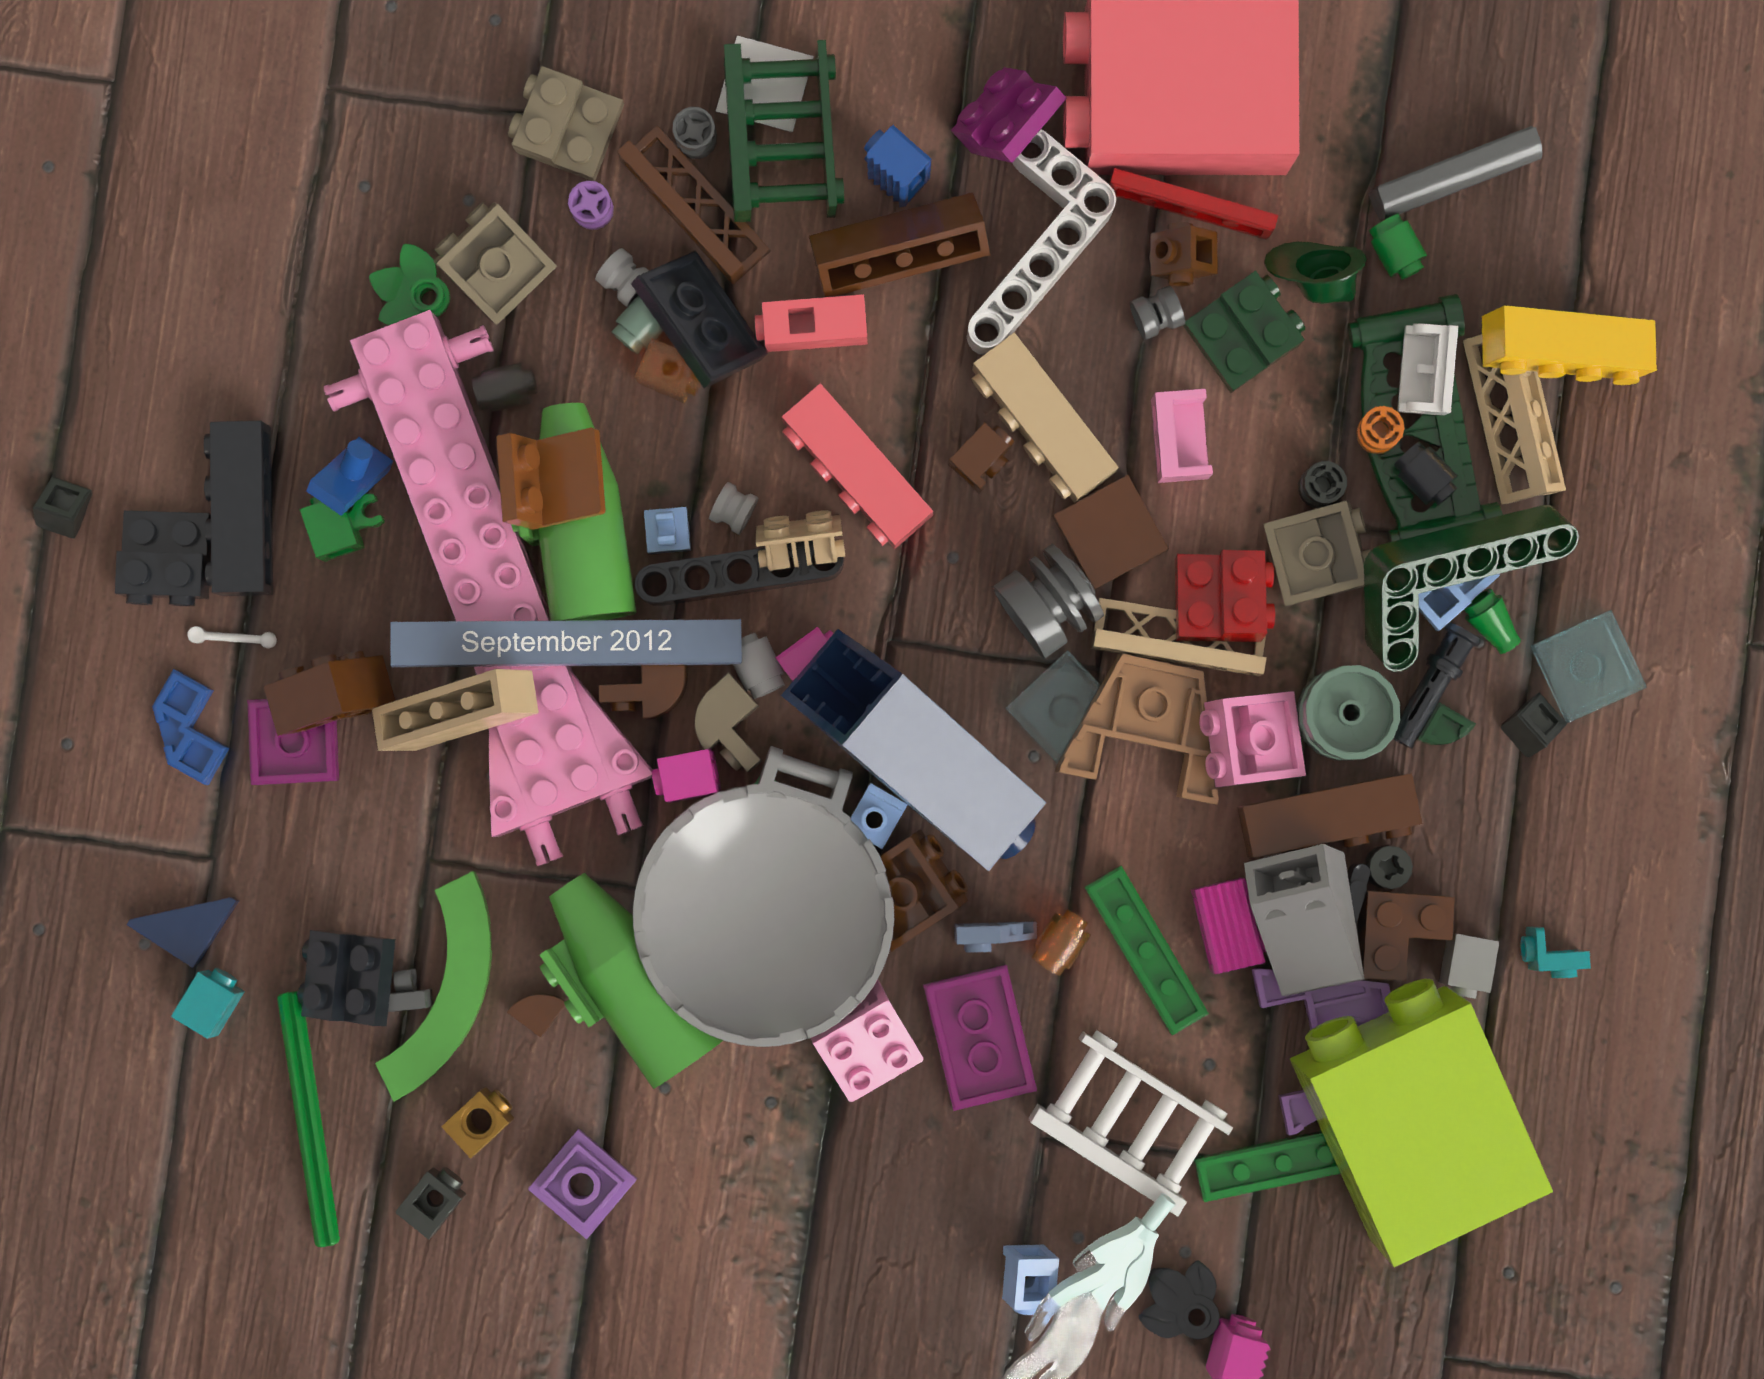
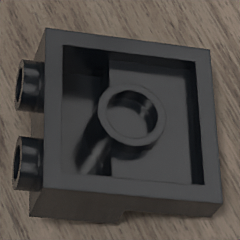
M124 510L122 551H117L115 594L126 597V604L152 605L153 598H169V605L195 606V599H209L210 586L206 583L205 567L206 562L211 561V544L206 542L205 521L207 518H211V514Z
M310 930L309 939L302 948V957L307 962L305 982L300 985L297 993L298 1001L302 1005L301 1016L327 1021H346L369 1026H387L396 939L341 931Z

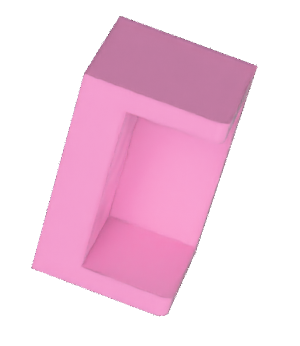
M1206 389L1156 392L1151 398L1158 483L1205 480L1213 475L1212 465H1208L1203 402L1207 398Z

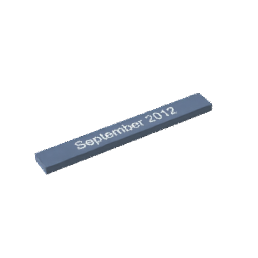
M741 619L391 622V667L728 665L742 663Z

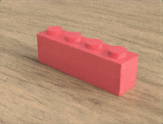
M821 383L782 416L783 423L786 426L782 431L783 435L796 450L799 451L802 447L807 449L814 457V460L810 463L812 468L826 483L831 478L843 490L838 495L840 500L854 515L860 510L871 522L866 529L881 546L889 542L896 549L933 516V510Z

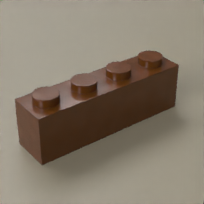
M973 192L809 235L816 269L825 297L846 294L990 255L984 219Z
M1412 773L1237 807L1247 857H1259V859L1285 853L1284 851L1304 849L1320 844L1327 845L1326 843L1343 840L1344 847L1370 843L1368 835L1385 832L1386 839L1412 834L1410 826L1423 824Z

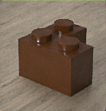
M363 651L345 654L338 657V660L336 654L313 659L310 661L312 668L305 670L304 666L281 671L278 673L280 680L263 686L277 736L305 732L340 719L365 716L373 713L372 709L396 701L383 655L365 657Z
M1367 890L1357 920V935L1364 978L1406 981L1409 938L1452 941L1455 897Z

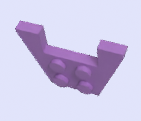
M1252 969L1259 1007L1265 1008L1304 999L1310 1030L1326 1021L1343 1016L1354 1017L1357 1026H1360L1389 1012L1384 999L1390 993V987L1385 982L1359 980L1284 997L1281 995L1273 969ZM1304 1090L1279 1095L1288 1135L1297 1134L1304 1130V1127L1317 1120Z

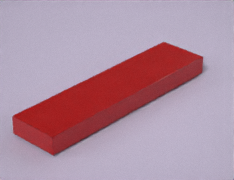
M1114 168L1109 183L1116 197L1262 239H1269L1275 229L1279 216Z

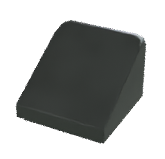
M51 477L33 507L35 524L40 528L74 539L81 527L92 496V490Z
M1538 692L1501 725V729L1526 757H1531L1546 748L1567 723Z

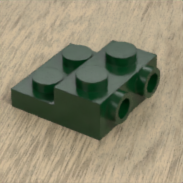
M1256 270L1222 293L1211 304L1187 319L1185 325H1183L1230 393L1299 347L1305 340L1301 335L1305 331V326L1298 314L1292 309L1287 312L1284 311L1277 301L1281 293L1276 283L1269 275L1261 278Z

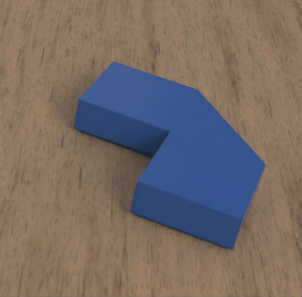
M173 669L152 705L155 719L159 724L165 746L163 748L167 763L200 783L209 785L230 749L193 728L214 690Z

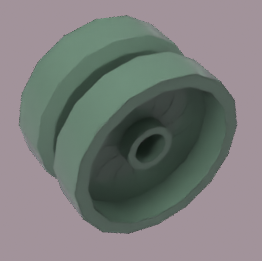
M1362 665L1340 666L1315 676L1302 689L1296 705L1299 730L1304 742L1317 754L1334 761L1365 759L1381 752L1394 738L1400 723V701L1392 684L1379 672ZM1345 706H1347V711L1354 713L1353 720H1346L1343 716Z

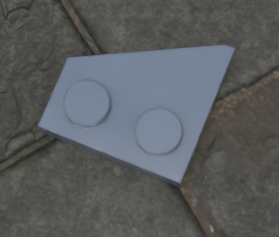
M1037 923L954 924L955 942L957 945L964 944L965 952H991V944L1037 939Z

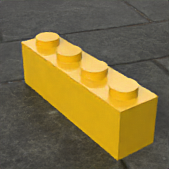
M1505 305L1482 316L1483 367L1500 368L1501 374L1518 375L1527 371H1537L1540 378H1558L1569 374L1576 375V380L1581 382L1613 378V384L1631 385L1638 383L1639 377L1657 371L1655 320Z

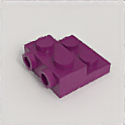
M1004 67L989 78L984 86V92L979 98L968 104L961 111L957 124L951 131L972 154L1013 163L1067 98L1056 86L1035 83L1024 70Z

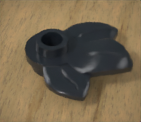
M1199 1260L1195 1261L1188 1268L1185 1276L1170 1268H1153L1150 1270L1149 1288L1155 1304L1146 1308L1139 1315L1141 1323L1149 1331L1164 1338H1172L1184 1333L1192 1339H1205L1215 1333L1220 1323L1219 1309L1213 1302L1217 1284L1213 1273L1206 1265ZM1196 1308L1201 1309L1206 1317L1205 1322L1200 1326L1194 1325L1190 1320V1314Z

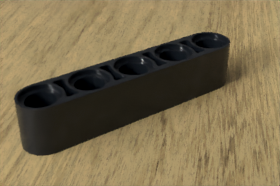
M813 540L809 541L811 566H807L804 542H798L796 547L799 567H794L793 572L784 578L773 575L768 567H759L758 551L766 549L758 548L651 564L638 572L635 578V588L637 594L652 606L679 604L830 581L841 573L844 567V557L837 558V562L831 570L820 571L812 563L815 555ZM787 544L789 558L793 560L792 546ZM738 562H745L752 568L750 579L742 584H736L729 579L730 568ZM697 568L707 570L710 575L708 585L701 590L690 589L687 585L688 574ZM653 575H662L667 580L665 592L657 597L647 595L645 591L647 579Z

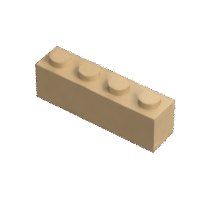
M1015 332L973 363L972 371L975 373V376L971 378L972 382L986 399L992 395L1002 409L997 414L1011 432H1014L1016 429L1019 430L1027 441L1023 447L1037 466L1042 463L1046 465L1053 475L1049 481L1061 498L1066 499L1069 496L1076 503L1117 471L1119 468Z
M510 669L490 670L372 709L378 751H417L539 713L532 670Z

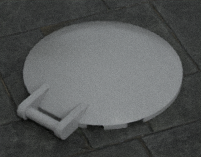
M770 746L758 784L720 791L700 800L675 818L653 844L643 863L634 893L633 930L635 944L646 975L657 993L678 1016L693 1027L715 1038L739 1045L769 1047L792 1044L810 1039L841 1022L843 1018L850 1014L866 998L883 970L891 946L894 926V902L885 873L886 869L879 853L871 840L867 839L859 827L851 821V818L842 811L853 772L842 768L837 772L784 755L783 749ZM777 770L833 788L830 799L774 781Z

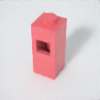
M864 294L762 302L763 315H755L757 341L765 340L767 352L868 344Z

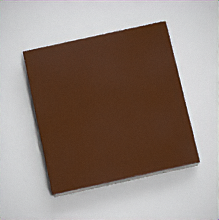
M1129 475L1053 515L1063 537L1094 590L1169 549Z

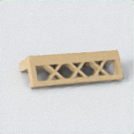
M1482 334L1463 340L1501 505L1534 496L1565 491L1564 478L1538 372L1527 371L1523 374H1503L1502 376L1500 375V368L1490 369L1489 367H1483L1478 347L1482 345ZM1496 382L1507 389L1508 400L1502 410L1491 403L1490 392ZM1505 423L1514 427L1518 436V441L1512 452L1501 445L1499 437ZM1515 464L1526 470L1530 488L1512 492L1509 475Z
M1099 598L1098 600L1104 616L1095 622L1091 649L1257 677L1264 674L1267 658L1263 657L1266 636L1262 642H1255L1253 655L1234 652L1227 642L1215 641L1208 647L1192 645L1190 641H1182L1183 643L1172 642L1176 639V622L1174 621L1176 620V610ZM1106 609L1124 611L1134 626L1125 633L1103 630ZM1132 613L1148 616L1138 622ZM1154 617L1165 618L1175 631V634L1167 640L1150 638L1142 625ZM1137 630L1141 636L1130 634ZM1221 644L1224 650L1214 648Z

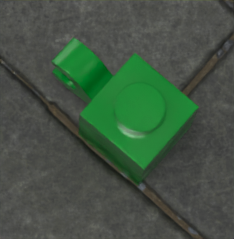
M363 495L354 504L353 509L350 507L342 516L315 497L309 500L310 506L300 509L316 558L326 562L365 548L359 530L368 527L376 528L385 523L382 515L373 518L365 516L366 506L378 501L376 495Z

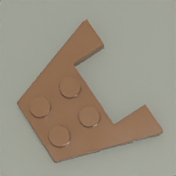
M1118 654L1057 763L1055 772L1096 780L1104 738L1124 740L1183 753L1184 758L1176 797L1218 805V789H1215L1214 779L1209 777L1205 767L1206 757L1211 753L1209 737L1202 733L1199 723L1200 715L1205 711L1204 703L1207 702L1204 672L1132 655Z

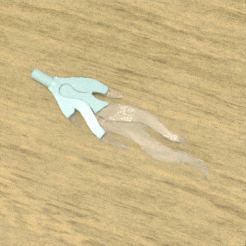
M1161 1193L1142 1219L1135 1217L1125 1226L1098 1238L1073 1260V1265L1078 1272L1060 1282L1047 1293L1038 1305L1024 1333L1029 1341L1035 1340L1054 1315L1050 1326L1039 1341L1009 1367L1003 1379H1033L1038 1372L1053 1361L1052 1366L1039 1379H1067L1089 1354L1103 1311L1110 1297L1117 1290L1107 1306L1104 1317V1324L1108 1331H1113L1116 1328L1120 1318L1141 1294L1147 1283L1151 1270L1154 1245L1159 1236L1156 1229L1176 1204L1169 1196Z

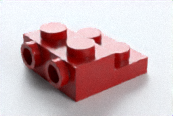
M1222 550L1220 555L1177 554L1175 558L1176 641L1262 642L1267 634V629H1273L1275 624L1274 603H1266V588H1272L1274 583L1273 562H1265V551Z

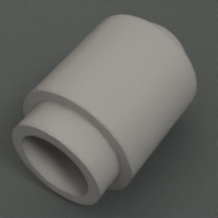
M756 633L741 638L742 663L733 664L745 691H750L753 698L757 699L783 687L785 684L781 675L784 672L775 658L776 655L768 638L758 639Z

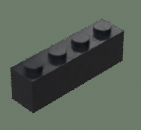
M262 421L210 422V434H205L204 454L206 459H210V476L205 477L204 493L208 502L211 501V518H207L205 521L206 542L211 544V561H207L205 567L206 583L208 586H212V593L220 596L273 595L271 427Z

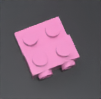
M1294 691L1226 698L1204 703L1205 711L1201 713L1199 723L1202 733L1205 736H1209L1211 753L1206 757L1205 767L1209 777L1215 779L1216 788L1306 776Z

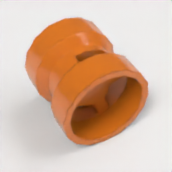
M1375 407L1368 411L1359 422L1356 430L1357 441L1369 453H1386L1402 438L1405 429L1404 421L1401 415L1391 407Z

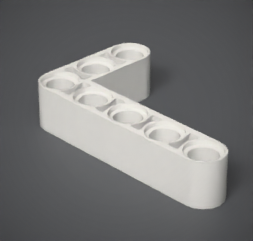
M1042 129L1030 141L1040 147L1042 154L1032 159L1020 153L1012 164L1020 173L1064 209L972 316L968 325L967 341L971 349L981 355H985L1015 332L1105 226L1115 207L1116 196L1112 187ZM1066 169L1073 175L1074 181L1066 186L1059 185L1053 180L1051 174L1056 170ZM1090 196H1098L1104 200L1107 208L1103 212H1091L1086 208L1084 200ZM1063 228H1071L1078 233L1079 241L1073 245H1065L1058 239L1057 232ZM1038 259L1045 260L1051 265L1052 273L1046 277H1037L1031 272L1029 265ZM1011 291L1018 292L1024 297L1025 305L1020 309H1009L1002 301L1003 295ZM984 323L991 324L997 329L998 336L993 341L983 342L975 335L974 330L976 327Z

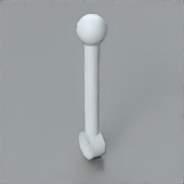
M194 626L188 631L189 640L197 644L205 640L255 643L269 649L274 647L277 642V638L272 632H265L262 635L207 632L198 626Z

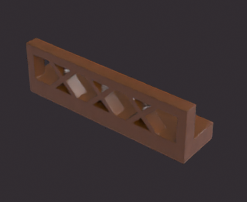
M658 125L636 145L629 140L617 150L623 165L732 285L770 253V248L746 222H734V212L730 204ZM657 140L668 151V168L654 167L643 155ZM674 158L683 168H673ZM662 175H667V181ZM673 175L691 176L697 183L696 199L682 198L672 187ZM702 189L711 199H701ZM701 206L719 207L724 212V230L710 229L700 218ZM730 220L739 230H729ZM729 237L747 238L757 250L741 263L728 249Z

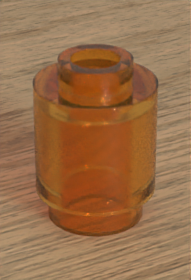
M1069 909L1066 910L1064 915L1055 912L1034 944L1036 951L1031 958L1047 970L1061 976L1065 968L1070 969L1091 937V933L1085 930L1089 922Z

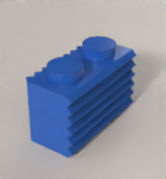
M894 125L885 133L881 129L878 130L866 143L864 150L867 152L864 160L867 162L868 179H874V185H880V191L886 190L887 196H893V202L899 201V207H905L929 181L931 158Z

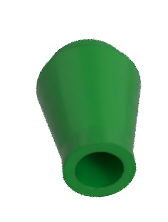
M1492 589L1482 591L1464 609L1467 614L1465 620L1485 637L1499 654L1512 650L1521 642L1502 595H1496Z

